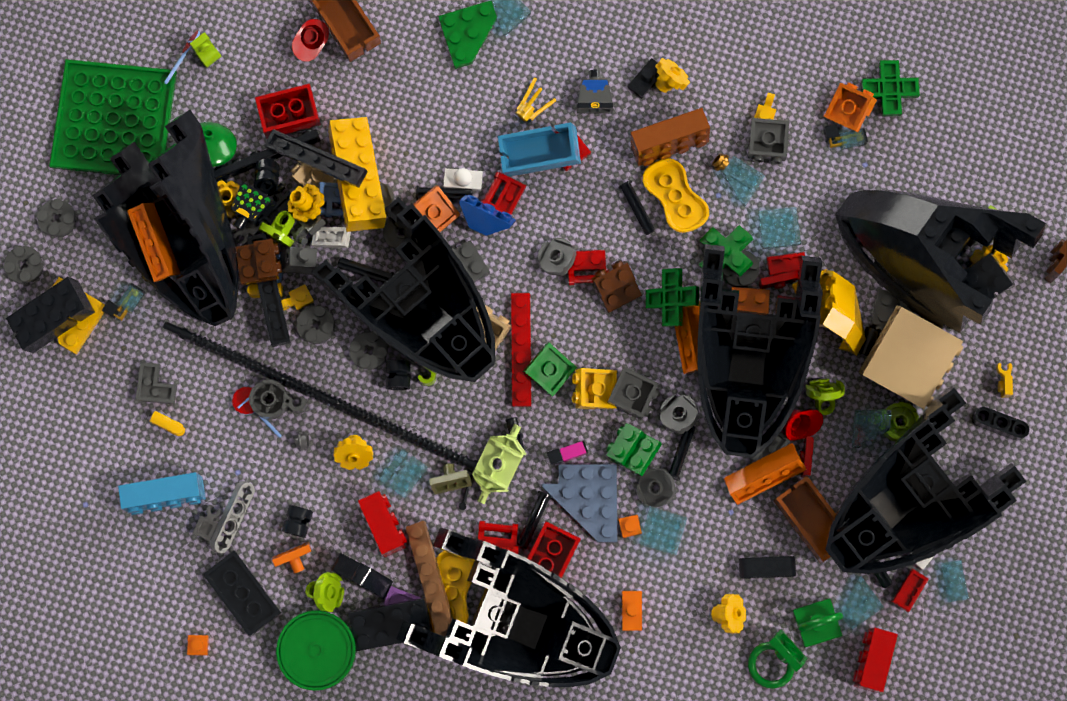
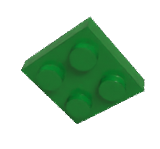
M547 342L523 372L553 397L577 367L551 343Z

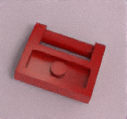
M496 172L494 175L495 179L481 202L491 204L496 210L512 215L526 189V185L507 175ZM501 182H504L506 185L494 205L491 201Z
M605 250L576 251L574 264L568 270L569 286L575 285V283H593L591 278L595 275L574 276V272L599 271L602 269L606 271Z
M479 521L478 540L504 548H513V546L517 545L518 524L502 525ZM485 531L512 533L511 539L484 536Z

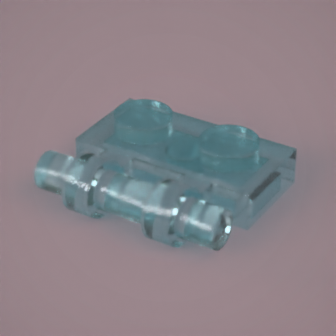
M402 448L398 454H395L394 460L389 467H385L382 471L383 474L379 480L385 484L391 478L393 482L389 487L405 499L428 470V467L414 456L409 461H406L404 458L408 452ZM401 464L404 468L397 476L394 474V471Z

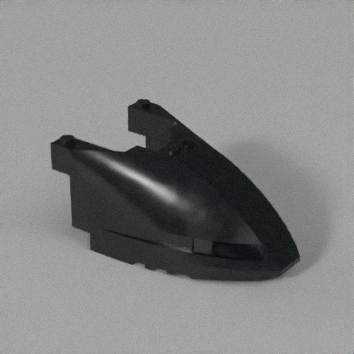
M188 110L165 126L176 143L150 163L135 142L110 157L120 175L92 195L103 210L94 220L118 252H123L129 259L128 263L132 267L137 268L142 274L141 277L146 282L148 281L158 294L191 317L217 326L234 317L238 299V263L231 226L215 177L202 126L192 111ZM142 203L155 204L181 276L175 281L167 277L161 281L154 282L127 210Z
M863 190L851 193L835 214L843 241L858 263L882 288L884 287L894 298L905 303L909 309L935 326L943 329L946 325L958 333H961L970 319L981 325L991 311L993 304L992 299L963 283L967 278V272L955 259L971 238L987 248L992 240H994L991 253L995 254L996 251H999L1012 259L1022 243L1034 248L1044 234L1046 226L1045 222L1029 213L989 209L897 190ZM853 234L858 237V239L861 241L864 247L874 257V262L863 251V249L855 240Z
M397 197L385 208V213L407 238L395 249L396 253L405 263V266L380 288L367 275H364L353 285L352 281L338 267L334 269L327 260H324L312 271V275L325 290L346 305L375 334L411 361L449 379L476 382L496 364L495 336L482 297L460 259H458L450 245L426 215L423 216L412 203L406 206Z
M705 244L701 276L697 348L698 381L703 411L711 435L725 455L753 458L769 446L783 429L803 390L813 357L821 319L820 308L823 292L820 285L822 260L819 257L801 255L796 296L778 295L773 314L737 310L739 290L722 288L724 246ZM786 397H788L784 408L774 424L763 434V430L773 421ZM713 414H714L715 418L717 419V421H718V423H719V425H720L722 431L720 430L718 424L716 423V421H715V419H714V417H713Z
M950 386L938 395L907 432L873 463L853 486L841 504L831 523L825 550L842 572L860 574L887 572L931 558L982 530L1001 517V512L1017 501L1012 492L1027 481L1013 463H1010L982 485H979L971 474H967L952 482L931 456L947 444L939 432L955 421L951 414L966 404L953 386ZM912 552V554L888 561L867 563L870 560H882Z
M439 529L433 546L473 563L467 581L485 589L471 625L452 618L445 636L403 621L396 640L470 669L533 686L575 687L592 684L611 675L621 646L611 623L586 595L555 573L508 549L500 548L483 540L465 537L449 529ZM572 598L593 618L601 633L595 630L589 618L571 600ZM581 670L587 671L571 677L542 678L543 676L567 675Z

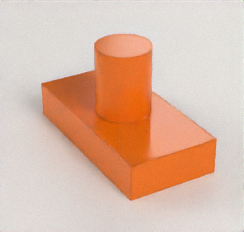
M306 542L273 556L272 561L275 567L289 561L295 574L305 569L300 556L312 552L310 543Z
M622 591V631H642V591Z

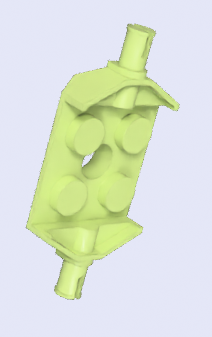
M514 424L510 434L506 436H490L472 474L477 484L481 487L480 490H482L477 500L478 502L485 504L491 492L509 491L508 487L522 457L527 454L518 440H516L521 429L520 426ZM497 458L502 462V466L499 469L493 467V461Z

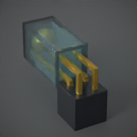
M836 124L826 126L823 130L826 142L829 141L830 148L841 146V150L863 146L868 142L865 128L860 129L859 132L852 130L839 134ZM835 140L840 143L832 144V141Z
M131 283L117 305L108 300L102 311L113 319L118 318L122 321L128 312L132 314L146 292ZM122 309L125 310L120 317L117 316Z

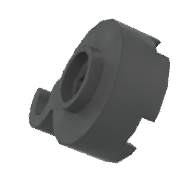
M263 380L252 388L249 395V403L253 411L259 417L267 420L282 416L287 409H291L296 414H301L308 407V402L305 398L301 399L302 404L299 407H294V401L288 395L286 389L274 380ZM269 395H272L274 399L271 404L265 401V398H268Z

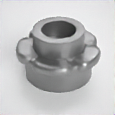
M299 432V435L295 437V444L302 451L309 449L310 441L308 433L303 434Z

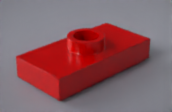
M805 252L767 257L769 277L792 271H798L799 273L801 255L805 256Z
M798 271L761 278L758 283L759 288L775 287V289L786 287L788 283L797 282Z
M806 437L804 439L803 451H800L799 454L807 469L801 472V477L803 478L811 475L813 437Z
M912 568L891 602L909 612L929 578Z

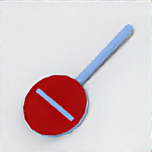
M199 30L186 43L182 51L183 54L164 81L165 84L169 82L185 58L186 53L191 49L190 43L199 36Z
M242 387L233 395V407L240 414L249 415L254 413L249 403L251 387ZM261 418L279 438L282 436L267 419Z

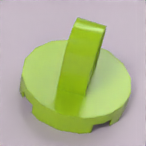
M281 211L271 226L261 222L259 227L261 232L266 233L267 236L274 238L286 247H291L294 244V240L287 236L295 223L293 215L289 212ZM288 216V221L282 225L283 219Z
M824 378L812 380L810 385L806 384V395L815 399L816 408L823 415L831 414L835 409V399H839L845 394V385L839 380L833 383L830 382V379ZM825 401H829V407L825 410H822V403Z
M323 573L317 581H312L307 585L305 593L307 597L315 601L318 609L325 612H333L335 607H340L344 598V587H341L340 583L342 578L336 573Z

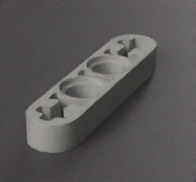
M240 481L235 486L210 540V547L213 551L225 553L229 549L254 495L255 488L251 483ZM243 488L247 489L246 493L242 491ZM239 503L240 510L234 513L233 506ZM231 521L232 527L226 531L224 526L226 522ZM219 541L222 542V546L217 545Z

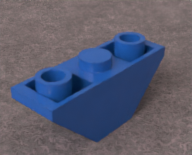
M465 195L460 199L459 204L469 228L485 236L508 229L516 222V219L512 218V215L509 213L500 212L493 205L478 201V198L475 196Z

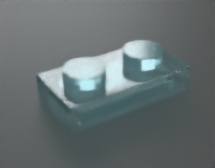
M961 560L941 563L948 602L969 599Z

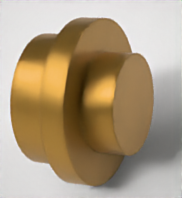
M720 153L712 163L715 167L714 169L716 171L724 170L729 164V156Z

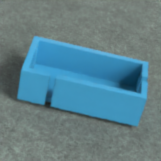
M570 122L554 125L555 129L549 126L498 136L500 153L504 155L500 156L503 174L511 177L581 164L576 126Z
M196 472L118 486L121 509L131 513V515L143 514L144 510H151V512L162 511V507H170V509L180 508L184 503L198 505L201 504V500H206L203 477Z

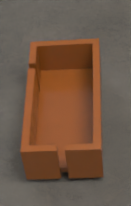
M310 0L312 6L327 25L329 32L349 62L363 55L364 49L368 52L381 44L380 35L356 0Z
M703 108L632 131L631 149L638 166H648L656 160L668 159L676 153L683 154L690 147L700 148L705 146L709 142L710 125Z
M806 476L778 496L774 503L821 564L831 557L825 548L831 523L836 513L809 477Z

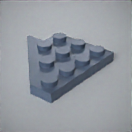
M559 464V484H542V488L598 543H617V464Z

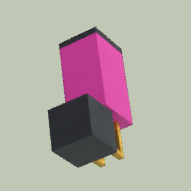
M584 441L547 452L551 466L588 454Z

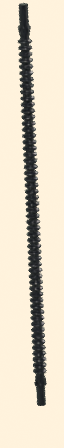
M167 321L163 325L164 329L179 335L181 339H188L190 343L195 342V345L200 344V347L204 346L205 350L215 351V354L219 353L220 357L224 355L225 359L235 360V363L239 362L240 366L245 365V368L250 367V370L254 369L256 373L259 371L260 375L265 374V377L270 376V379L279 380L280 384L290 385V388L294 387L295 391L300 390V393L305 392V395L309 394L310 398L314 396L315 400L325 401L326 405L329 403L330 407L335 406V409L345 410V413L349 412L350 416L360 417L361 421L364 419L366 423L370 422V425L375 424L376 428L380 426L381 430L384 428L386 432L390 431V434L395 433L396 437L400 435L401 439L406 438V441L410 440L411 444L415 442L416 446L426 447V450L430 449L431 453L436 452V455L446 456L447 460L450 458L451 462L461 463L462 467L465 465L474 472L478 461L468 459L467 455L463 457L462 453L459 455L457 451L448 450L447 446L444 448L442 444L437 445V442L433 443L432 439L428 441L427 437L417 436V433L413 434L412 430L407 431V428L397 427L396 423L393 425L392 421L387 422V419L382 420L381 416L378 418L376 414L371 415L372 413H367L366 409L362 411L361 407L358 409L356 405L351 406L352 404H347L346 400L342 402L341 398L336 399V396L327 395L326 391L321 392V389L316 390V387L312 388L311 384L307 386L306 382L296 381V378L292 379L291 375L286 376V373L281 374V371L277 372L276 368L272 370L271 366L261 365V362L257 363L256 359L252 361L251 357L241 356V353L237 354L236 350L232 351L231 348L226 349V346L222 347L221 343L217 345L216 341L212 342L211 339L202 338L201 334L197 336L196 332L191 333L185 327L182 329Z

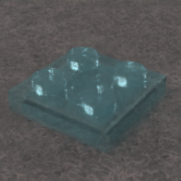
M796 207L758 211L763 249L801 245Z
M650 506L639 545L676 556L687 517Z

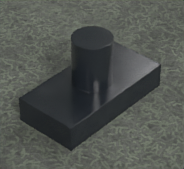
M653 58L628 84V88L641 99L655 85L659 76L657 73L658 69L655 67L658 62Z

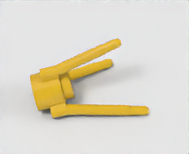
M533 78L521 103L516 108V115L525 122L529 119L533 121L537 115L556 102L554 98L539 110L533 112L535 109L532 103L538 97L542 88L536 91L528 103L526 100L537 78Z

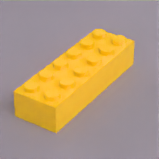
M367 117L330 120L328 134L332 155L363 167L368 171L359 188L337 179L346 232L384 228L386 213Z

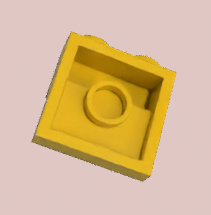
M590 368L575 370V373L572 375V383L575 384L572 402L575 404V408L617 409L616 406L607 403L617 382V370Z

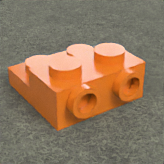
M849 82L847 85L840 83L824 117L855 132H859L865 117H869L877 99L873 97L874 94L865 89L863 92L858 91V87Z

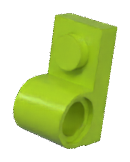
M205 32L190 43L194 54L206 68L222 57Z

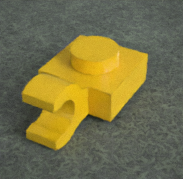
M767 94L764 106L758 104L754 118L774 119L776 109L771 108L775 94Z
M306 284L288 292L290 298L281 300L284 311L295 306L296 310H299L314 303Z
M998 363L996 371L1002 377L998 381V392H1001V398H1009L1013 395L1012 364H1007V371H1004L1001 368V363Z

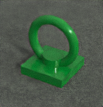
M830 598L792 610L804 648L843 636L838 621L843 619L844 615L842 612L835 613Z
M780 629L769 642L761 643L752 650L748 659V670L756 683L765 688L775 689L786 685L792 679L794 671L797 672L808 658L786 633ZM765 650H775L777 657L784 664H787L786 673L782 678L770 681L759 675L756 669V659L760 653Z

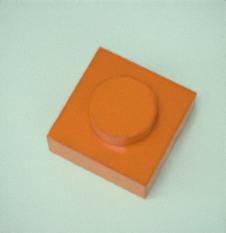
M638 515L618 519L622 538L642 534Z
M188 635L187 655H208L209 636Z

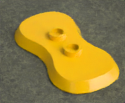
M668 158L656 161L646 168L643 173V184L661 202L666 221L673 230L681 233L690 232L701 227L708 220V205L690 188L686 171L682 164Z
M443 551L436 557L452 616L453 619L467 624L469 614L466 601L468 590L472 584L467 579L473 563ZM430 616V621H431V625H432V630H433V632L435 633L434 626H433V623H432V619H431V616Z

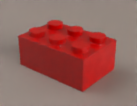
M310 83L255 97L266 139H268L273 129L283 134H288L321 125Z
M378 491L358 500L381 554L384 557H388L405 549L406 537L403 531H398L396 527L399 525V522L394 512L390 513L388 509L392 506L386 494L382 495Z
M545 521L527 559L562 578L581 538Z
M876 627L868 629V632H864L862 643L865 644L864 649L859 652L857 662L860 663L859 668L854 671L852 681L855 682L854 687L875 693L884 692L898 634Z

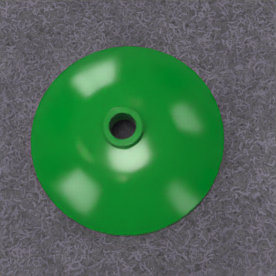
M201 122L212 166L216 167L227 163L233 158L237 150L235 135L230 129L221 124Z

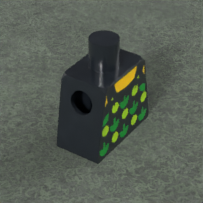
M242 181L231 206V211L238 216L233 226L243 231L248 222L258 226L275 207L276 202L270 196Z

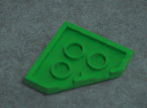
M492 0L438 16L455 69L473 64L492 26L497 21Z

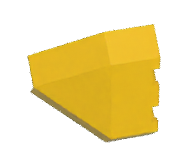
M823 270L820 276L823 295L819 327L828 328L840 336L843 342L839 349L851 352L857 356L866 337L855 286L834 271Z

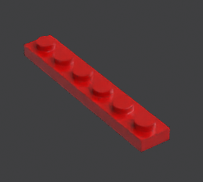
M511 293L512 407H532L531 378L523 372L531 362L530 293Z

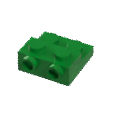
M626 423L625 426H621L618 429V437L615 442H611L608 445L606 456L611 461L642 477L662 443L645 434L642 430Z

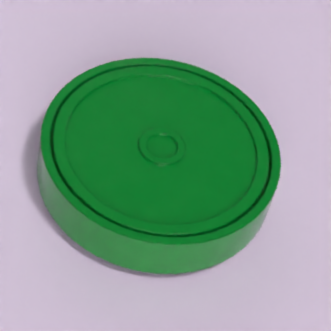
M308 611L294 617L281 631L276 647L278 665L284 676L294 685L312 691L327 690L340 684L351 672L357 655L356 643L350 627L339 617L325 611Z

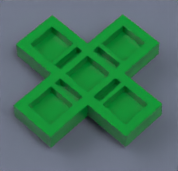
M880 60V78L862 79V92L865 89L872 92L875 99H881L882 117L901 116V98H919L920 96L919 78H900L899 60Z
M740 225L726 238L712 227L700 239L704 246L705 244L724 246L723 269L728 266L739 277L753 265V262L741 252L753 240V237ZM703 261L699 264V266H700L701 269H702Z
M682 268L662 269V288L645 289L646 308H662L663 327L683 326V307L699 306V286L682 287Z

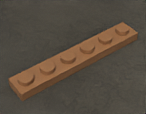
M421 521L407 526L406 531L435 633L445 636L453 616L426 522Z

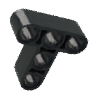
M342 553L338 555L331 568V571L383 599L393 583L392 580L374 569Z

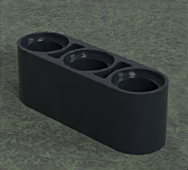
M980 407L973 412L971 417L974 425L1012 440H1021L1029 434L1030 429L1026 422L987 407ZM979 412L985 414L986 421H981L978 418ZM997 419L1004 422V428L997 426ZM1016 426L1022 429V435L1016 434Z
M795 556L740 558V579L795 577Z

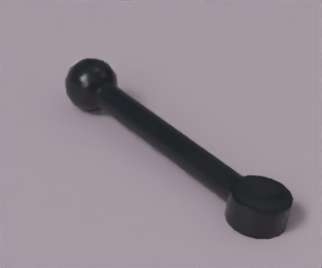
M468 471V474L472 480L473 471ZM465 487L462 503L459 504L460 510H465L467 507L465 503L469 487Z

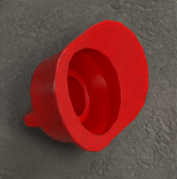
M310 19L300 27L292 42V51L297 59L309 62L319 55L329 38L327 25L321 20Z
M793 410L783 427L787 439L792 441L813 436L822 427L823 415L818 410Z

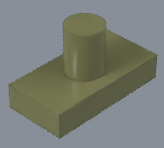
M445 464L443 466V476L429 479L430 486L435 495L472 486L468 471L455 472L453 464Z

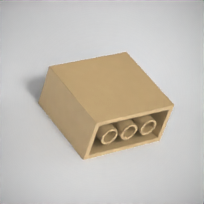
M897 305L861 366L859 373L925 409L933 401L934 397L932 395L936 389L939 390L944 382L942 378L945 372L949 373L954 364L952 360L955 355L959 356L964 347L962 346L963 341Z

